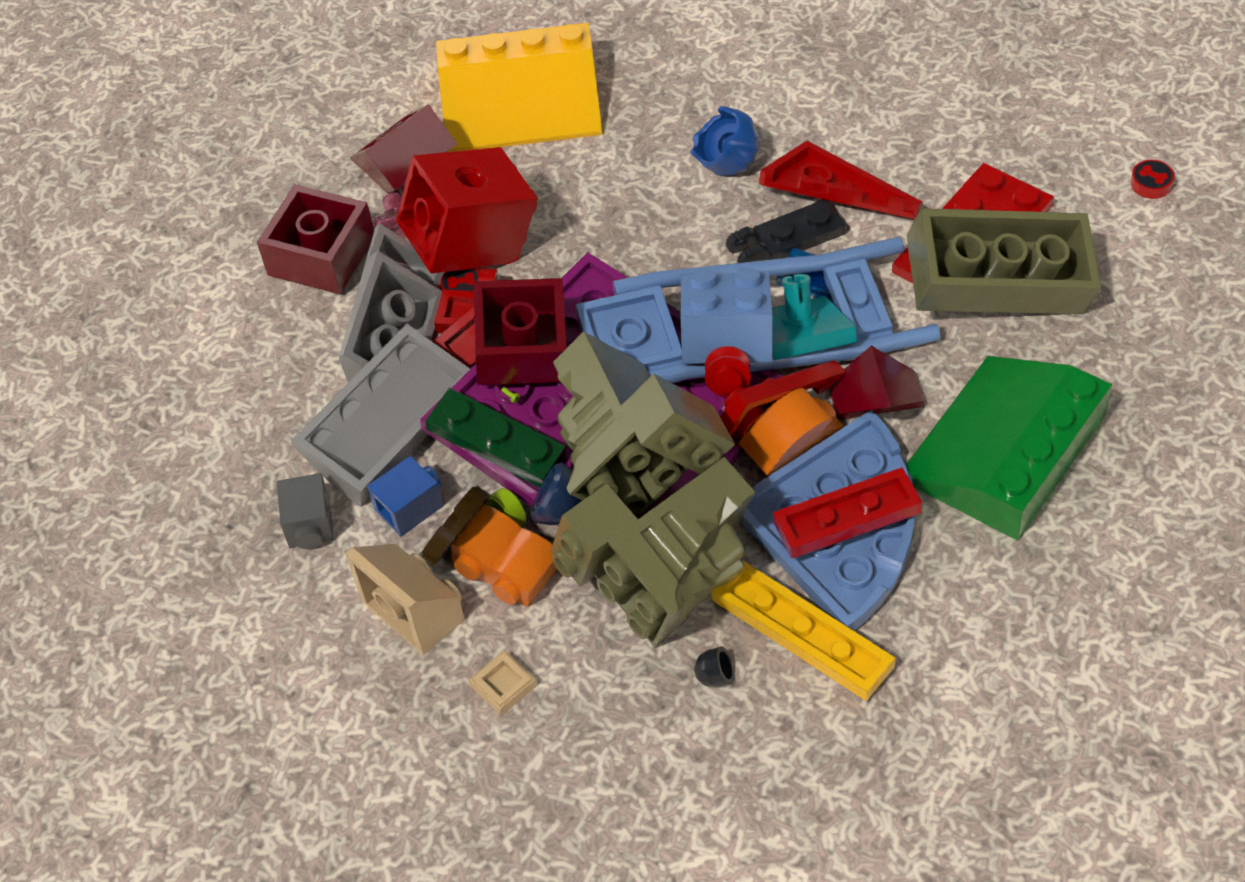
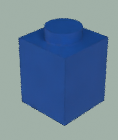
M411 456L367 486L374 510L400 537L444 506L440 493L443 484L439 476L431 467L426 466L423 468Z

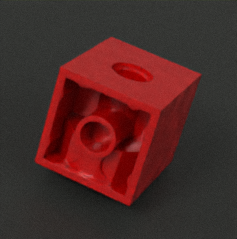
M502 147L413 155L396 222L430 274L511 264L519 260L523 245L526 243L527 232L533 213L537 208L538 197Z

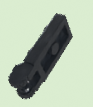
M823 199L753 228L748 226L741 228L739 231L731 233L728 239H726L725 244L732 254L743 251L737 257L738 260L736 261L738 263L782 259L845 235L846 224L831 203Z

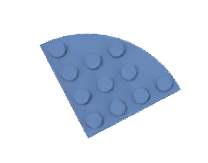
M873 410L868 411L751 487L755 494L740 520L744 528L826 614L853 631L872 616L895 587L904 570L911 549L915 516L791 559L773 523V512L903 467L913 485L912 477L908 474L906 465L900 455L901 449L898 442Z

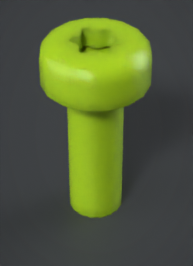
M506 387L502 388L501 391L511 398L510 401L515 404L520 400L518 393H512Z

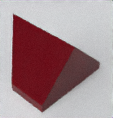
M872 345L844 369L846 373L843 378L828 388L838 420L861 417L870 410H873L875 414L924 407V398L915 371Z

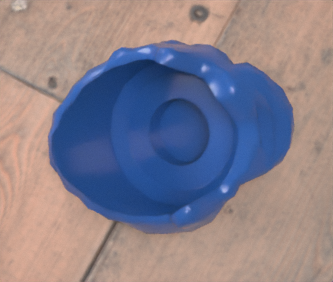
M720 106L718 108L720 114L713 116L693 135L694 147L690 150V153L705 168L711 170L716 175H735L748 170L750 164L754 163L756 153L759 150L760 136L754 127L752 118L747 113L739 109Z

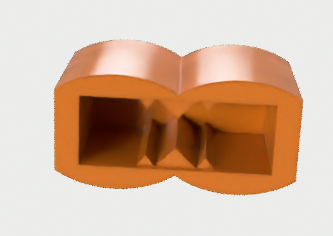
M487 505L482 506L451 545L452 561L454 562L455 569L469 580L475 581L479 579L489 583L494 594L500 600L510 605L518 602L529 607L557 570L552 560V553L550 552L552 544L532 531L521 528L510 517Z

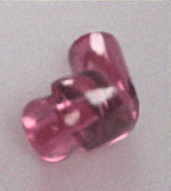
M389 193L383 197L382 204L385 214L373 218L374 228L382 224L397 235L403 232L396 222L402 199L400 194Z

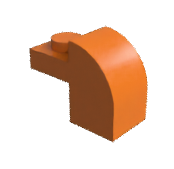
M799 388L784 395L766 409L738 444L766 475H771L807 452L811 445L819 444L845 426L835 417L836 413L831 405L818 397L812 398L804 388Z

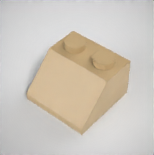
M397 544L352 547L345 553L362 603L423 656L465 620L460 603L463 597L459 590L449 580L443 579L440 581L431 574L428 564L418 554L412 553L409 555Z

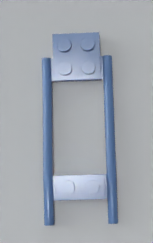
M900 236L820 255L651 272L613 281L615 296L575 304L576 316L581 332L584 331L643 363L650 377L656 374L672 384L690 379L705 378V363L682 364V349L661 288L681 286V274H690L701 269L711 270L715 273L736 272L743 268H752L759 272L769 271V277L823 271L824 280L834 305L856 326V343L773 360L772 362H750V372L823 364L833 360L837 362L855 360L871 345L887 353L938 341L941 338L937 324L893 333V325L867 261L903 253L904 246Z

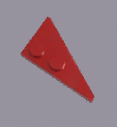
M808 140L761 169L759 184L762 186L910 219L917 217L923 201Z
M836 360L776 379L770 377L762 383L748 388L739 387L725 399V409L720 418L731 438L733 439L737 436L741 440L759 416L784 395L799 388H804L805 390L812 388L819 395L836 381L843 378L846 371Z

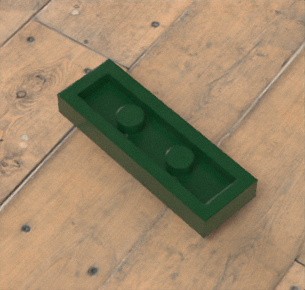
M451 388L446 391L425 420L427 431L539 488L551 468L561 463L566 455L565 445Z

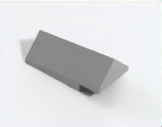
M382 224L377 225L374 230L339 354V360L347 382L406 324L413 327L429 340L432 339L435 329L434 321L442 291L439 289L440 280L444 272L430 274L411 243Z

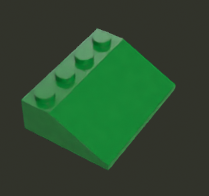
M987 356L907 462L906 468L908 474L912 477L913 487L1018 541L1106 416L1112 384L1072 365Z

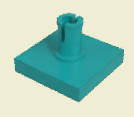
M795 274L793 283L791 276H786L782 279L785 305L772 307L773 360L857 342L856 326L826 296L811 299V281L808 275Z

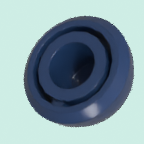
M563 463L554 465L545 477L531 508V517L534 522L550 526L559 525L562 515L583 501L570 495L566 488L573 471Z

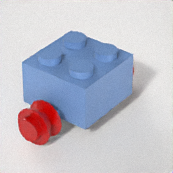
M743 268L736 272L715 273L711 270L701 269L690 274H681L682 364L705 363V382L708 388L719 396L728 397L735 389L748 387L751 380L750 362L773 361L769 271L759 272L756 269Z

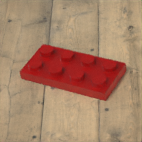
M983 162L942 209L1048 212L1053 206L1054 196ZM907 247L892 263V273L913 283Z

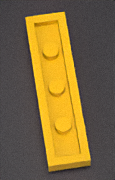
M743 561L744 569L738 578L712 590L711 597L713 602L866 702L895 668L894 656L745 561Z

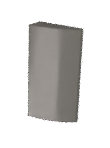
M406 324L291 440L292 445L319 473H322L326 480L361 507L370 498L367 486L408 458L429 436V434L421 429L420 419L470 369L413 327Z

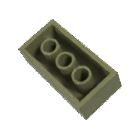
M921 208L907 234L917 311L1084 314L1101 290L1088 213Z

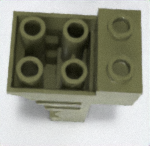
M584 331L553 362L558 371L560 382L573 395L559 412L558 421L562 427L561 437L573 450L571 462L574 465V469L566 488L569 494L576 498L584 500L605 484H608L637 518L688 469L698 474L703 473L718 462L735 445L713 405L656 374L650 377L643 363Z
M723 457L644 516L637 519L610 486L605 484L562 515L550 551L552 553V560L562 575L567 578L572 577L580 587L595 576L597 586L602 595L609 602H616L627 614V622L633 632L641 639L647 638L655 648L690 617L691 609L705 601L712 590L732 582L742 573L744 569L742 561L744 546L738 538L735 529L751 502L755 491L729 461Z

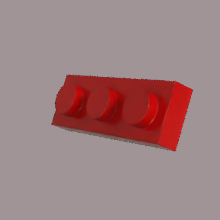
M903 467L775 511L773 512V523L791 559L920 514L922 513V501Z

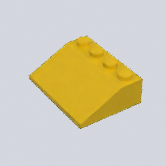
M589 22L436 41L443 122L457 143L448 152L603 135Z

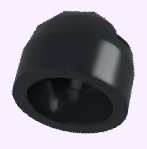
M723 646L706 650L698 656L694 666V673L696 679L702 685L718 688L733 683V662L728 651Z

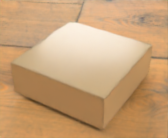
M505 650L468 679L470 686L501 716L537 687L536 679Z

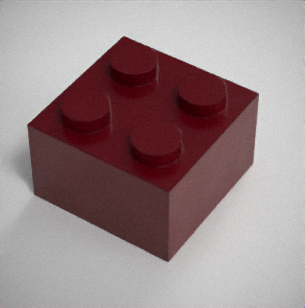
M294 184L257 241L267 275L341 294L372 241L374 227L368 203Z
M563 279L473 281L477 385L560 382L558 371L553 362L567 349Z

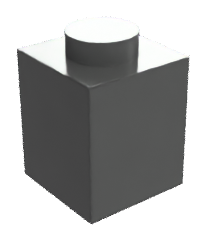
M322 473L278 480L280 525L289 548L311 549L319 546L322 542L334 540L330 497Z

